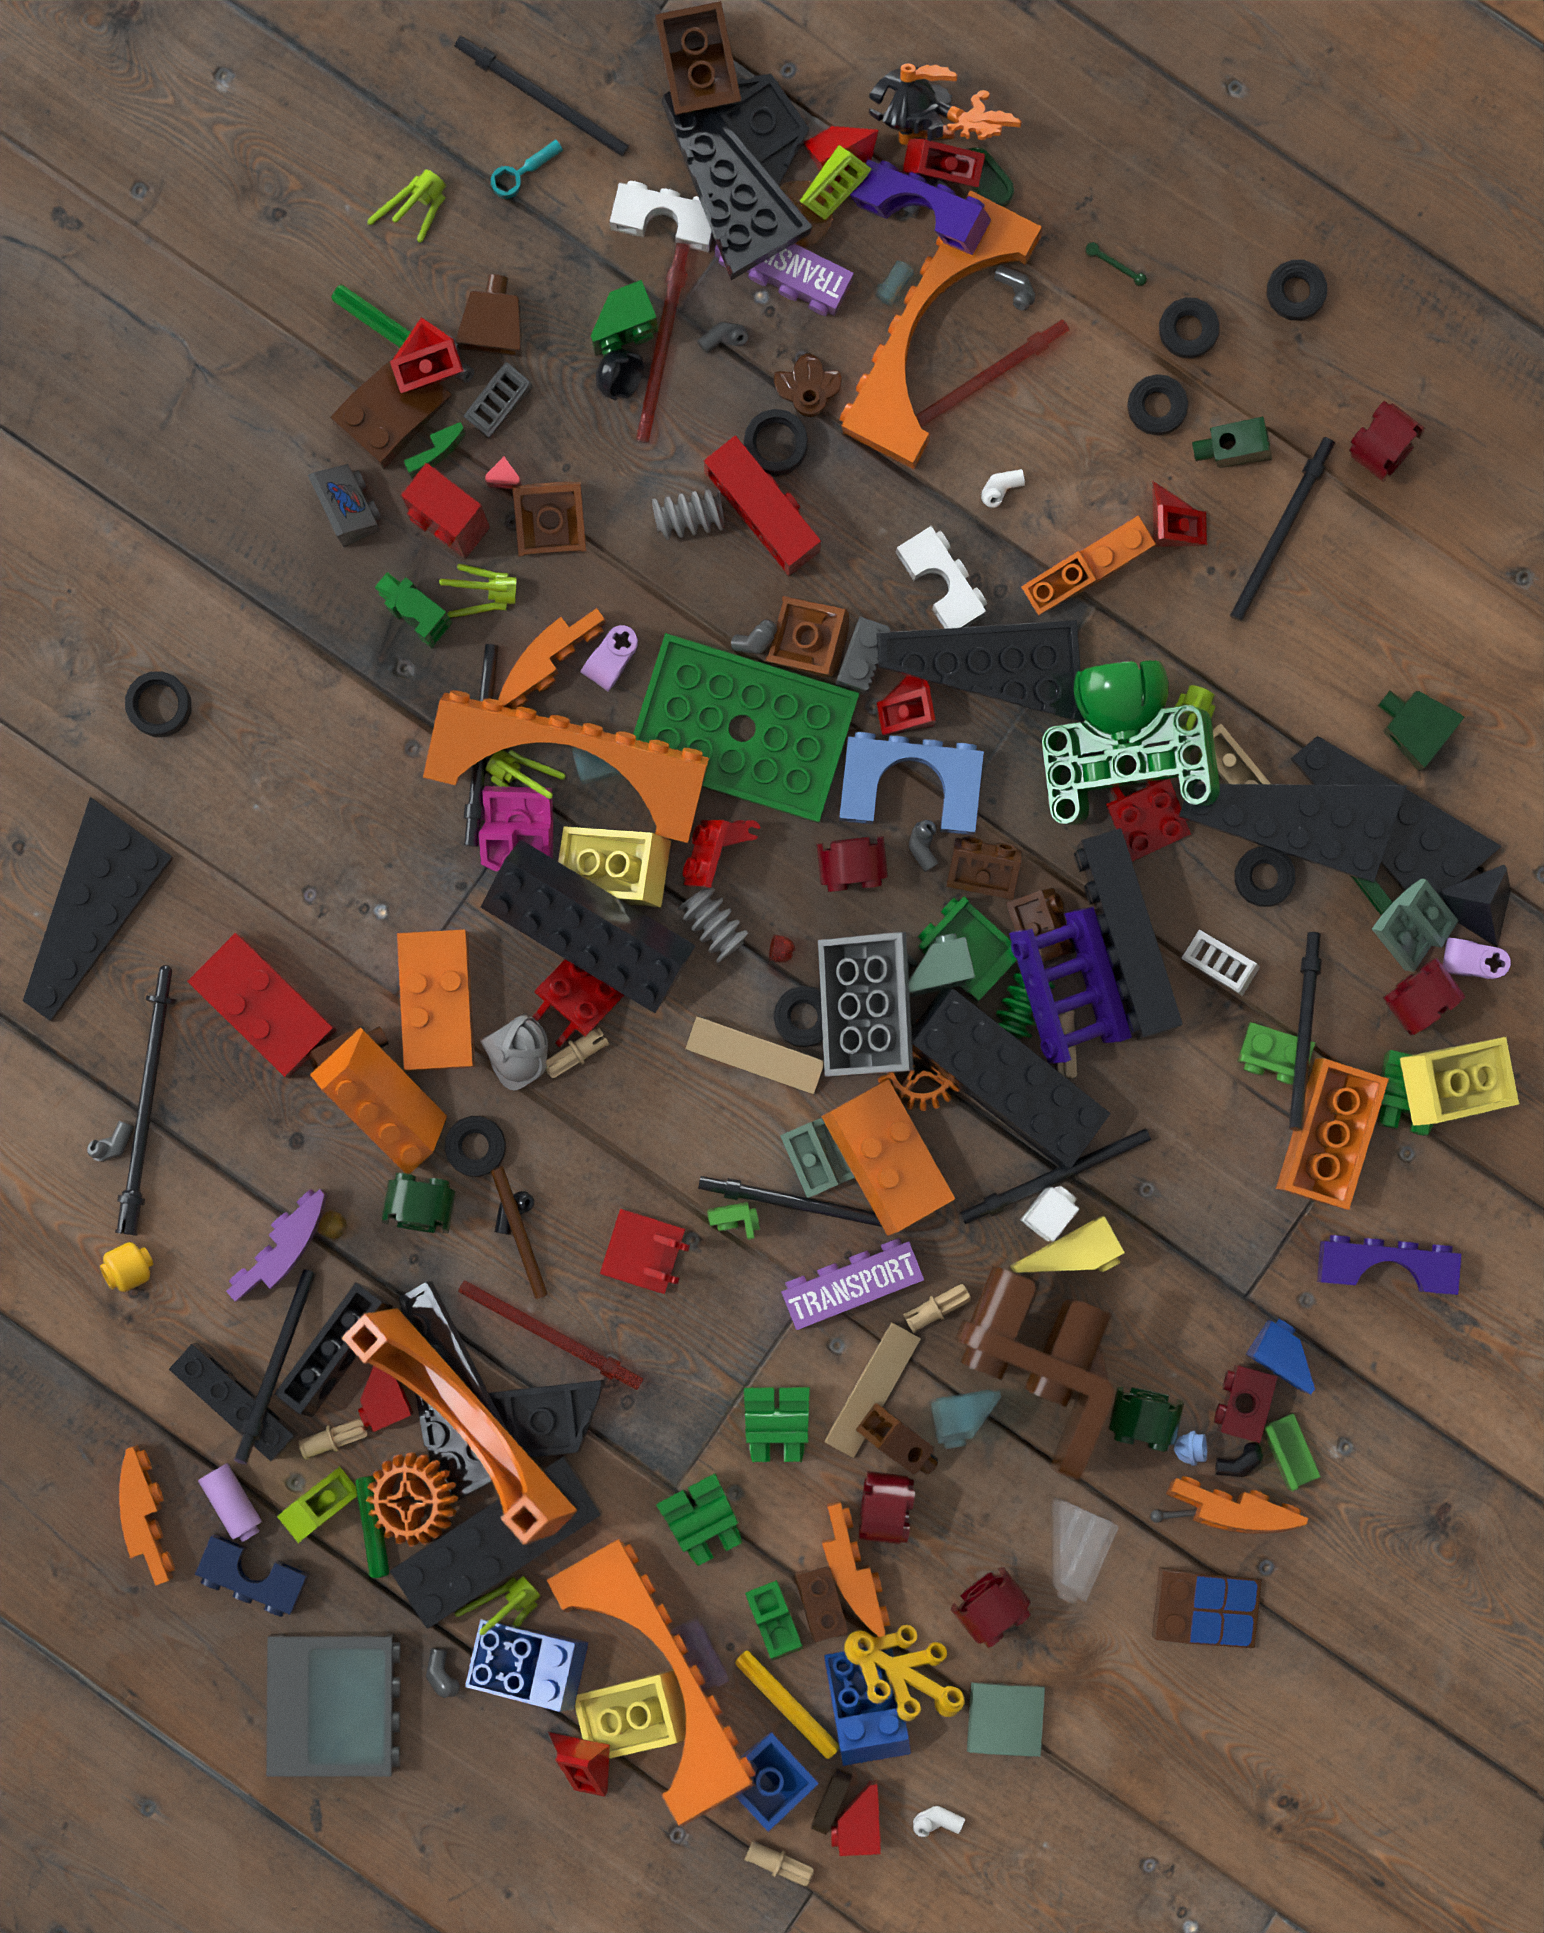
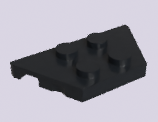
M772 74L758 75L752 79L737 78L741 102L715 107L714 109L779 186L806 139L809 127Z
M604 1380L490 1392L489 1395L509 1434L530 1458L577 1453L581 1451L604 1386Z

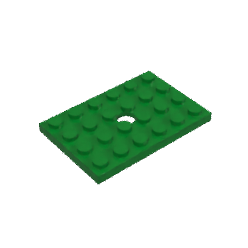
M665 633L633 735L636 736V740L647 743L650 740L666 742L670 745L669 748L682 751L683 748L701 751L703 753L702 756L709 758L703 788L819 823L859 693ZM747 716L753 720L756 730L750 740L739 742L731 737L729 724L734 718Z

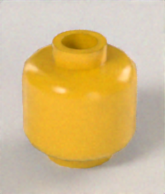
M126 1242L104 1254L100 1270L111 1290L117 1288L120 1292H128L149 1280V1267L154 1264L145 1247L139 1249L136 1244Z

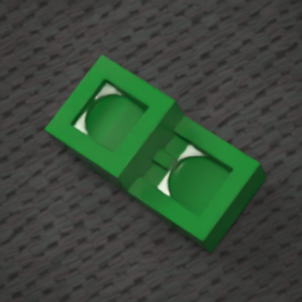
M461 422L431 434L430 437L434 448L404 460L411 479L416 477L426 463L432 467L436 466L458 446L466 435Z
M777 1580L745 1593L772 1661L804 1649Z

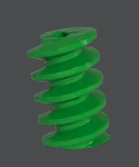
M1014 973L1013 979L1019 986H1008L1007 991L1014 998L1002 999L1001 1003L1008 1011H996L995 1015L1002 1021V1023L997 1024L1017 1039L1032 1038L1033 1035L1026 1029V1026L1037 1025L1035 1019L1031 1016L1033 1012L1022 975ZM1052 981L1049 982L1050 989H1055L1056 985Z

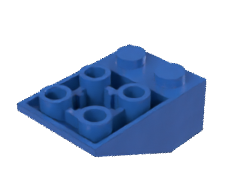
M480 1619L465 1687L559 1712L574 1710L589 1642L499 1622L485 1635H480L479 1630L489 1621Z
M892 1648L882 1650L887 1655L894 1657ZM845 1651L824 1655L843 1766L911 1754L906 1721L902 1720L897 1713L898 1704L886 1671L875 1665L879 1679L887 1682L891 1689L889 1697L883 1703L876 1704L867 1696L868 1686L860 1665L850 1662L846 1657ZM875 1687V1693L879 1696H883L882 1690L880 1688Z

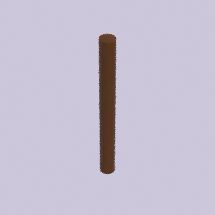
M504 1167L494 1168L491 1170V1174L535 1299L548 1295Z

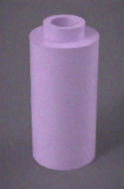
M228 1463L198 1480L232 1540L239 1536L243 1542L260 1532L257 1525L262 1523V1520Z

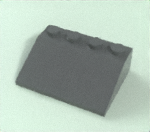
M906 932L818 940L825 1077L912 1071L913 1057Z

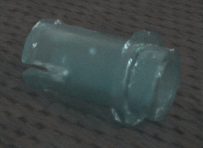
M896 260L894 267L883 284L877 285L876 297L890 306L894 302H899L901 299L899 294L910 277L913 276L914 270L905 262Z

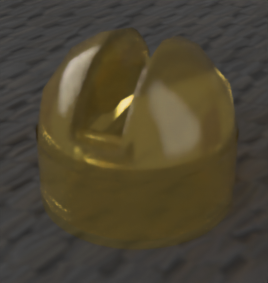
M329 1209L324 1213L319 1222L318 1233L329 1239H338L344 1235L341 1230L342 1227H348L347 1221L340 1213Z

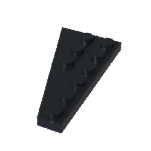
M670 91L663 95L661 103L731 280L811 233L813 226L714 108L675 116Z
M1077 620L876 633L879 668L1073 721L1084 722V718L1077 708L1074 698V679L1076 673L1080 671Z
M1319 736L1315 737L1291 758V761L1312 785H1399ZM1406 789L1380 864L1404 891L1420 879H1426L1440 898H1442L1443 889L1460 883L1502 846Z
M1196 784L1194 788L1195 796L1198 799L1202 798L1206 793L1205 784ZM1219 784L1220 793L1213 804L1208 806L1195 805L1184 799L1179 818L1374 883L1407 785Z
M92 797L89 798L23 998V1002L49 1021L54 1020L174 858Z
M425 1282L399 1297L402 1314L508 1432L433 1282ZM415 1393L424 1446L428 1449L430 1463L435 1460L440 1461L438 1471H450L445 1480L447 1483H456L455 1487L450 1490V1495L459 1497L457 1499L459 1501L493 1482L479 1458L461 1435L430 1404Z

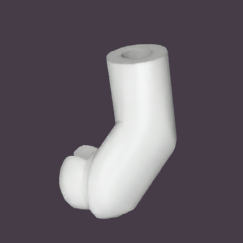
M1023 470L993 474L982 490V502L990 508H996L1002 503V499L1008 489L1025 486Z
M933 1806L917 1814L913 1820V1830L916 1835L926 1837L929 1836V1832L942 1826L959 1834L965 1818L940 1806Z

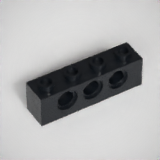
M355 1282L274 1394L299 1414L313 1417L357 1357L356 1353L342 1337L364 1314L390 1310L393 1306L369 1287Z
M192 1343L169 1370L240 1433L244 1420L250 1417L257 1396L198 1343ZM268 1407L262 1422L264 1425L260 1440L255 1441L254 1447L268 1460L273 1461L292 1442L298 1433Z

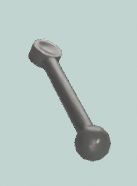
M1156 1509L1151 1512L1150 1518L1154 1523H1159L1163 1519L1194 1516L1197 1509L1162 1512Z

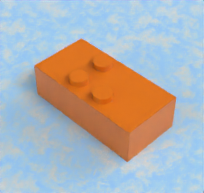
M464 929L397 933L404 1070L425 1071L475 1068L468 932Z
M889 1079L821 1116L887 1236L903 1230L955 1200L954 1195Z

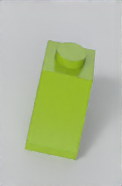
M339 1466L277 1517L299 1543L356 1498V1486Z

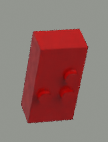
M736 435L703 460L704 473L716 488L719 489L720 493L788 577L820 552L821 540L800 515L798 509L801 507L796 499L789 492L783 494L780 491L774 478L763 470Z
M428 463L423 466L401 494L408 509L406 514L410 517L409 520L422 531L426 532L428 530L438 540L464 559L468 557L490 529L482 505Z
M234 933L187 981L286 1078H290L308 1060L310 1052L321 1046L336 1031L296 989L237 933Z

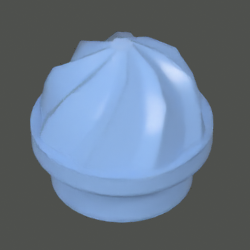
M1190 1431L1186 1435L1179 1436L1174 1446L1177 1457L1192 1466H1196L1198 1462H1206L1207 1440L1205 1434H1196L1195 1431Z

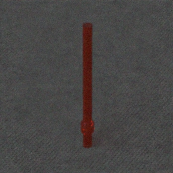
M676 243L672 267L667 270L665 283L668 284L636 436V441L642 443H649L680 290L681 287H685L687 272L685 271L690 246L683 243Z
M1062 319L1042 333L1037 331L1027 338L1025 344L915 415L920 427L925 426L1034 353L1039 355L1049 348L1048 344L1069 331L1066 322Z
M466 1280L462 1282L458 1290L459 1293L601 1370L600 1374L610 1380L615 1378L635 1390L639 1389L644 1378L620 1366L622 1362L611 1356L607 1359Z

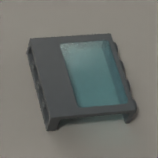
M270 1634L267 1637L266 1777L392 1776L394 1767H400V1746H394V1733H400L401 1726L400 1712H394V1698H400L401 1678L395 1677V1663H400L401 1643L395 1642V1634H387L386 1636H285V1634Z

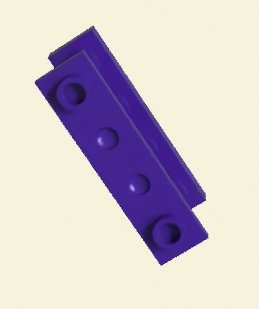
M1094 907L1075 909L1064 913L1067 921L1066 926L1038 936H1034L1033 929L1009 933L1012 941L1011 950L1020 968L1040 1035L1041 1050L1048 1064L1070 1061L1069 1047L1101 1036L1103 1043L1121 1042L1132 1038ZM1072 938L1077 954L1076 958L1044 969L1039 949ZM1082 971L1086 991L1054 1002L1049 982ZM1091 1003L1096 1023L1064 1035L1058 1015Z

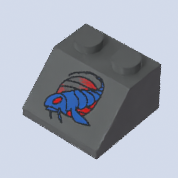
M345 464L308 475L343 547L380 530L376 521L382 519L374 501L372 500L367 503L362 493L363 490L367 489V486L359 470L352 472L350 466Z

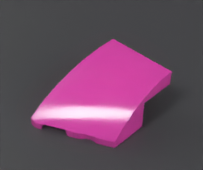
M485 786L482 791L485 823L479 832L481 865L495 872L499 871L505 858L520 839L553 859L552 799L546 798L530 787ZM545 788L552 793V788Z

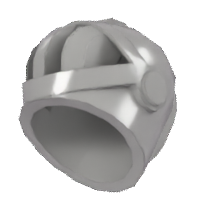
M525 1013L518 1016L498 1031L480 1039L482 1046L489 1056L494 1072L500 1082L509 1090H519L539 1078L545 1072L548 1039L544 1028L534 1018L528 1016V1014Z

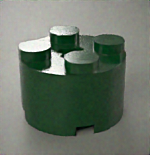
M395 1173V1179L388 1180L381 1219L382 1223L389 1225V1219H394L397 1221L398 1228L435 1233L436 1227H442V1233H449L456 1194L455 1190L450 1189V1181L430 1178L429 1183L418 1182L415 1180L416 1176L406 1173Z
M1117 1387L1108 1429L1114 1432V1440L1118 1442L1134 1444L1135 1440L1148 1442V1448L1167 1452L1169 1445L1176 1444L1184 1402L1177 1398L1175 1405L1168 1402L1169 1395L1131 1387L1129 1394L1124 1393V1387Z

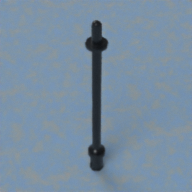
M163 965L159 968L155 996L146 995V1000L153 1002L154 1005L127 1186L122 1195H118L117 1202H120V1209L115 1233L137 1236L141 1205H145V1199L142 1198L140 1192L166 1011L167 1005H175L177 1002L176 999L169 998L172 969L169 965Z

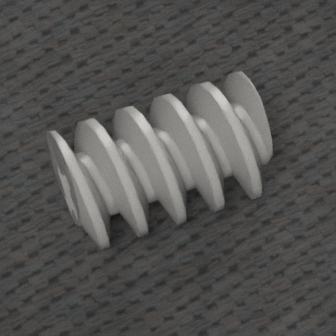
M705 489L703 500L700 499L696 491H693L690 502H687L683 494H679L676 505H674L669 496H666L663 507L659 505L656 498L652 499L657 533L662 532L666 540H670L672 529H675L680 538L684 537L685 527H688L693 535H697L699 524L703 526L706 533L710 532L712 522L716 523L719 530L724 529L725 522L719 489L717 497L713 496L710 489Z
M711 887L700 890L676 910L688 908L683 919L685 921L696 919L691 928L692 931L705 930L700 937V941L702 943L710 940L713 941L708 952L715 953L721 951L716 960L719 963L744 944L743 941L748 931L735 932L740 921L738 919L730 922L727 921L731 909L719 911L718 908L722 904L723 899L721 897L711 900L710 897L715 891V888Z

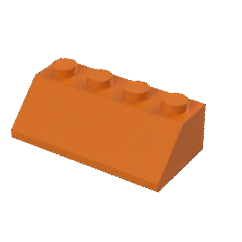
M361 1027L310 1074L321 1090L404 1173L411 1174L433 1153L447 1115Z
M1325 1058L1315 1059L1306 1088L1303 1130L1293 1131L1276 1189L1349 1210L1389 1079Z

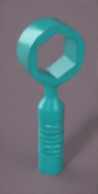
M556 139L528 158L524 166L517 171L510 166L497 168L491 176V186L494 193L504 199L516 196L521 189L520 176L526 172L535 171L562 152L563 148ZM504 173H508L516 178V186L508 192L496 187V179Z

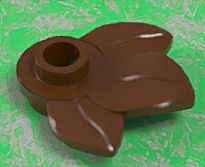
M805 353L796 361L793 372H775L774 384L779 396L784 400L793 402L794 408L798 413L806 417H814L824 410L827 400L839 392L841 388V374L838 370L824 372L820 360L811 353ZM807 396H814L815 400L812 402H807L804 400V398Z

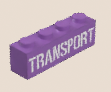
M792 244L747 271L749 273L748 278L762 286H766L769 283L779 288L778 292L782 296L793 301L799 298L809 303L808 307L812 311L826 316L827 313L836 315L853 282L854 276L853 272L796 244ZM716 245L715 257L719 258V264L726 267L722 259L721 253L719 251V248Z
M900 1238L882 1244L883 1251L870 1256L867 1250L849 1257L851 1264L838 1269L837 1264L834 1263L818 1269L819 1277L806 1281L803 1275L786 1282L787 1289L781 1292L796 1330L923 1281L924 1278L910 1242L902 1243Z

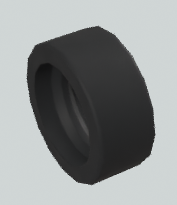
M771 409L763 411L755 416L746 428L744 446L763 470L771 476L791 473L801 465L806 456L808 437L805 426L797 416L787 410ZM768 424H784L795 435V450L784 461H768L757 451V435Z
M152 671L139 676L129 686L125 696V711L130 722L142 733L152 737H168L179 732L187 724L192 712V699L187 688L175 676L163 671ZM153 685L170 687L178 698V709L175 716L163 724H153L146 721L139 711L141 694Z

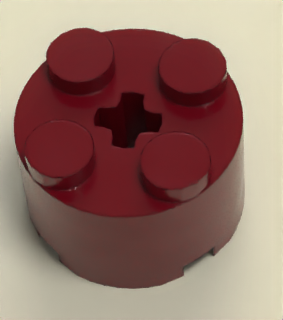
M1383 401L1373 413L1372 417L1374 419L1368 429L1362 427L1355 434L1350 442L1353 445L1349 449L1351 458L1382 482L1386 481L1387 474L1391 476L1413 450V444L1410 442L1415 436L1420 439L1425 431V427L1394 403L1388 404L1386 401Z
M877 836V843L871 844L870 837L831 841L830 848L824 849L823 843L816 844L820 884L827 885L828 892L848 890V883L861 882L862 888L882 886V879L888 878L884 836Z
M1437 958L1424 965L1416 975L1410 974L1395 985L1396 988L1382 997L1410 1036L1421 1032L1441 1018L1442 1014L1448 1009L1452 1010L1466 997Z
M875 1471L866 1472L860 1509L862 1525H859L858 1539L899 1545L901 1542L908 1543L910 1523L909 1511L906 1510H913L915 1490H913L914 1479H910L906 1475Z
M1005 1567L998 1568L1000 1574L995 1577L989 1572L978 1579L960 1595L964 1600L963 1603L958 1607L954 1602L951 1607L952 1613L977 1644L984 1643L987 1648L997 1644L1004 1636L1002 1632L1012 1624L1015 1627L1019 1626L1031 1615L1027 1609L1031 1600Z

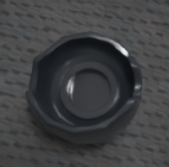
M616 349L604 356L596 370V386L603 396L617 401V397L630 398L639 386L643 376L645 365L643 358L625 349Z

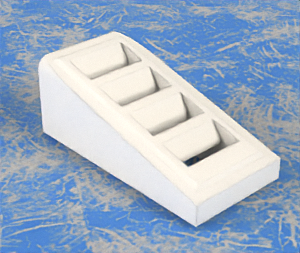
M1200 929L1182 956L1184 961L1241 996L1245 993L1260 968L1257 963ZM1205 942L1210 944V947L1202 960L1195 959ZM1218 949L1222 953L1213 968H1210L1208 964ZM1231 957L1234 961L1226 974H1220L1228 958ZM1242 964L1246 968L1236 983L1232 979Z

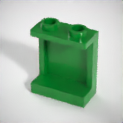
M963 896L960 901L953 898L942 909L940 913L945 917L937 926L930 923L917 938L922 942L917 948L925 955L937 937L956 933L957 939L966 937L975 978L970 984L959 987L978 1003L1017 959L1011 950L1012 941Z

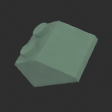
M956 933L936 938V941L931 945L909 980V998L940 991L942 988H953L972 982L975 975L966 937L957 939Z

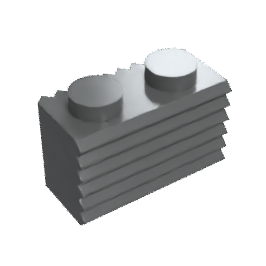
M859 617L837 678V686L862 695L869 693L879 665L876 633L890 632L888 626Z

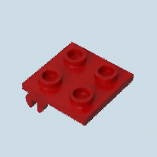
M1170 779L1144 782L1146 788L1126 797L1119 787L1109 788L1115 800L1107 803L1106 806L1115 829H1122L1132 862L1191 835L1186 820L1179 818L1181 806Z
M701 820V824L697 825L693 832L692 844H694L692 855L686 860L683 867V877H685L683 885L711 888L722 847L756 840L758 836L750 834L748 829L750 827L760 829L759 823L754 820H735L732 823L724 820Z
M565 959L534 991L544 1002L532 1018L538 1022L549 1008L553 1006L571 1022L554 1043L561 1048L576 1029L586 1037L625 995Z
M620 1209L600 1274L665 1294L669 1282L678 1285L680 1278L671 1275L679 1249L688 1252L690 1245L681 1242L685 1229Z

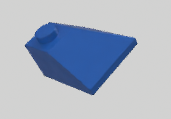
M1278 1319L1276 1324L1267 1320L1245 1355L1301 1392L1311 1395L1315 1388L1301 1340L1293 1335L1296 1329L1281 1319Z

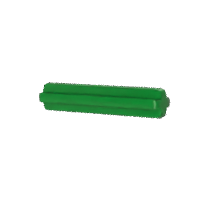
M339 285L333 291L331 296L333 302L401 348L411 333L344 285Z
M364 1476L357 1478L355 1484L368 1570L371 1578H380L389 1575L383 1527L379 1529L375 1527L376 1522L379 1520L378 1516L368 1515L369 1511L375 1509L374 1504L366 1501L367 1497L374 1496V1492L367 1488V1486H369V1483L376 1482L374 1476Z

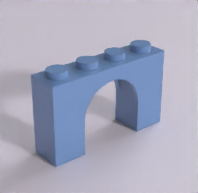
M856 732L855 737H848L839 821L873 825L877 785L881 776L887 769L897 763L915 761L930 767L942 783L944 797L940 832L964 835L975 834L984 751H976L977 745L957 743L956 748L943 747L942 741L928 739L923 740L922 745L909 743V738L902 736H889V741L875 740V734Z

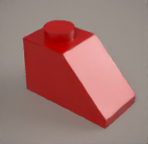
M909 139L902 172L908 174L913 172L924 178L978 187L985 154L926 139Z
M373 1366L360 1399L362 1407L358 1408V1412L364 1426H371L373 1432L413 1415L414 1412L401 1382Z
M870 1780L837 1816V1826H831L832 1847H838L839 1856L881 1854L877 1780Z

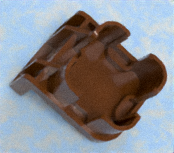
M992 1266L970 1321L962 1320L955 1337L956 1341L967 1345L960 1362L999 1380H1003L1009 1363L1028 1370L1030 1375L1024 1389L1064 1407L1068 1406L1073 1391L1079 1392L1051 1463V1469L1055 1472L1078 1481L1088 1463L1114 1399V1388L1108 1380L1100 1345L1112 1314L1082 1301L1064 1300L1044 1349L1040 1352L1015 1341L1034 1295L1035 1284L1022 1276L997 1266Z

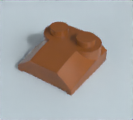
M550 482L513 487L519 556L534 553L586 551L581 482Z
M783 596V603L776 625L777 632L774 635L769 655L766 656L765 661L810 672L819 677H832L839 668L847 640L849 612L842 608Z

